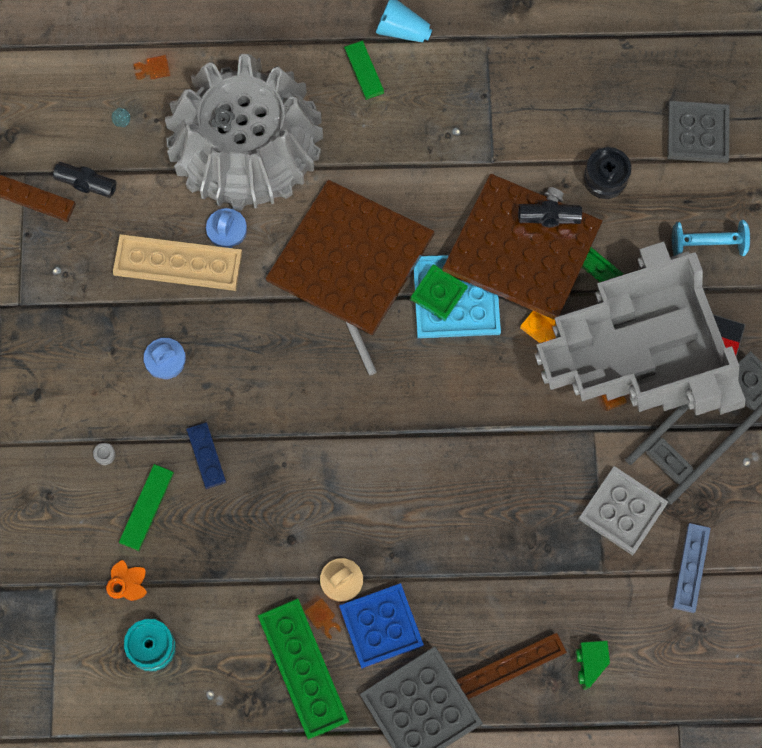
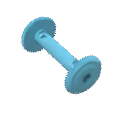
M740 220L737 232L683 234L680 222H676L673 225L672 250L674 255L681 254L683 246L738 244L741 256H745L749 251L750 230L745 220Z

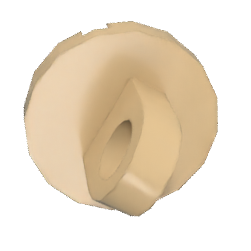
M339 558L330 561L323 568L320 575V586L329 599L338 602H348L354 599L362 589L363 574L355 562L346 558Z

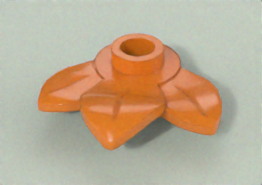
M124 560L116 563L111 570V579L106 586L109 596L114 599L124 597L130 601L143 598L147 594V591L141 586L146 574L145 568L133 567L128 569ZM116 585L122 586L119 592L114 591Z

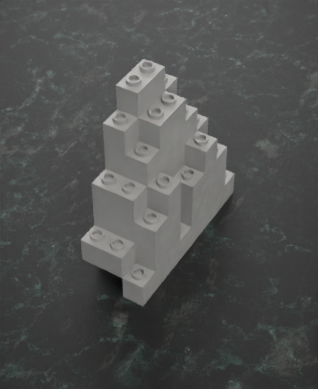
M664 242L639 249L640 257L637 258L638 271L597 283L598 291L595 292L596 305L556 317V325L552 326L556 338L537 344L538 352L534 353L538 365L542 364L544 371L541 372L544 384L549 383L551 390L572 384L575 395H580L582 401L606 394L607 400L629 394L632 405H637L639 412L660 405L666 411L687 404L690 410H694L695 415L718 409L721 415L745 407L746 400L738 381L739 363L732 346L726 348L702 287L703 270L696 252L690 254L687 251L670 257Z

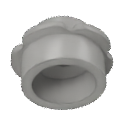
M549 187L544 195L547 197V200L562 202L564 193L556 188Z

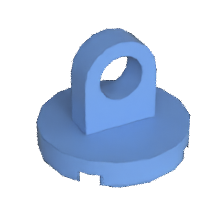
M224 208L211 214L207 220L206 231L212 244L217 247L232 248V246L242 243L246 237L247 225L241 213L234 209Z
M171 338L154 340L147 346L144 352L146 369L156 378L171 379L182 372L186 355L183 347Z

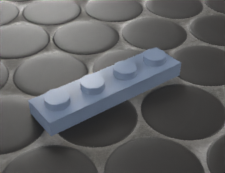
M691 523L687 526L673 609L690 613L696 612L710 534L709 527Z

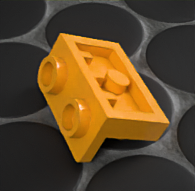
M532 311L520 326L523 331L539 343L556 338L552 327L556 325L555 320L535 311Z

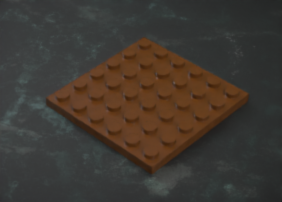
M490 174L442 271L555 320L561 314L603 220L582 212L581 224L559 223L555 227L548 228L544 227L542 223H519V204H541L547 201V197Z
M328 179L267 275L266 281L374 335L435 233L433 230Z

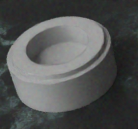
M100 443L95 447L93 456L97 463L108 465L114 461L116 453L110 444Z

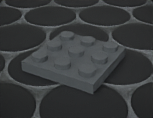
M669 101L667 159L728 163L730 105Z

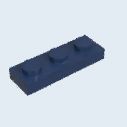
M207 422L187 428L205 488L209 489L225 484L224 473Z

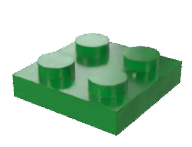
M433 264L412 294L410 300L446 321L468 289V285Z

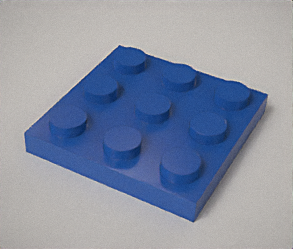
M401 583L339 605L361 669L424 646Z

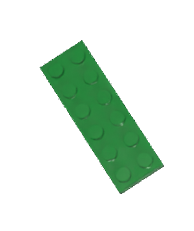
M299 599L258 615L307 739L310 740L349 723Z

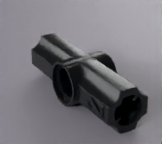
M59 162L54 168L53 178L55 180L73 185L75 189L83 193L93 192L111 198L116 191V180L98 175L88 167L82 166L78 168Z
M547 200L541 204H519L518 221L519 223H542L544 227L548 228L555 227L559 223L581 224L582 207L581 205H558L553 200Z

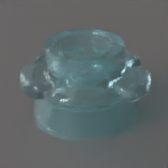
M117 108L112 113V121L118 127H126L130 122V114L124 108Z

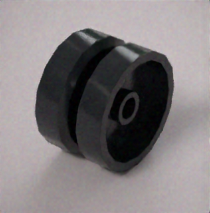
M613 147L600 148L592 153L584 171L583 181L586 189L599 199H612L623 193L630 178L632 167L627 155Z

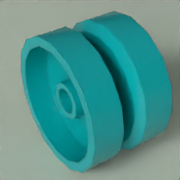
M144 619L136 622L128 629L124 638V649L127 657L136 667L144 671H158L165 668L172 661L176 653V642L173 634L164 623L155 619ZM151 641H153V646L147 648L146 645L151 644Z

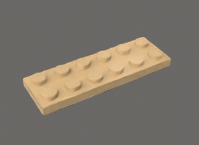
M120 234L113 275L236 291L242 250Z

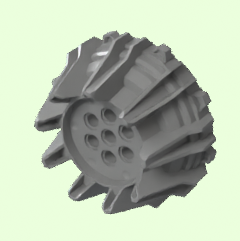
M239 54L238 71L225 67L221 68L219 72L212 61L207 63L196 76H191L195 91L184 89L178 100L170 102L173 115L165 117L167 128L174 132L172 136L166 139L170 162H177L174 165L177 176L188 177L186 187L192 193L200 191L202 199L205 200L207 197L216 200L218 206L225 202L230 203L234 210L242 211L244 206L253 204L254 208H258V204L269 201L271 204H274V198L276 197L287 199L292 196V187L295 184L303 185L305 183V173L307 171H314V161L319 160L321 149L315 143L323 139V129L317 126L321 124V112L317 111L313 101L303 100L307 93L306 83H297L294 80V73L292 71L284 72L278 66L274 67L270 73H263L261 58L256 59L249 54ZM243 103L249 104L246 107L240 106ZM217 108H223V110L235 114V119L230 124L231 129L227 133H219L223 128L213 127L211 121L216 116L215 110ZM258 114H265L264 117H257ZM240 122L247 123L245 125H238ZM258 132L264 133V134L261 135V136H256V135H255V134L258 133ZM239 140L245 141L243 144L236 143Z

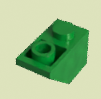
M608 641L582 642L579 644V649H576V661L580 662L581 671H578V682L583 684V690H588L610 664Z

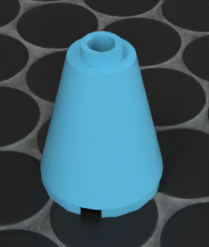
M388 0L376 33L423 43L424 39L428 41L432 29L429 28L430 24L400 1Z

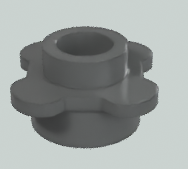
M217 108L215 110L216 116L211 121L212 126L229 131L231 129L230 124L235 119V114L223 110V108Z

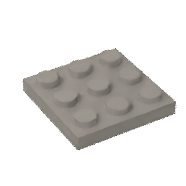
M614 466L578 520L633 556L668 501Z

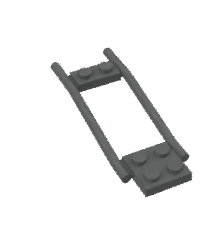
M751 351L739 362L738 381L746 400L745 405L750 410H753V412L695 470L673 447L661 438L689 409L687 404L679 406L625 459L629 465H632L646 452L676 484H679L665 498L668 504L672 505L762 415V362Z

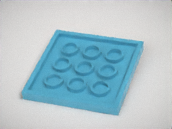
M449 255L421 256L413 269L415 290L433 264L443 270ZM458 279L468 285V289L446 321L415 303L417 338L500 335L498 295Z

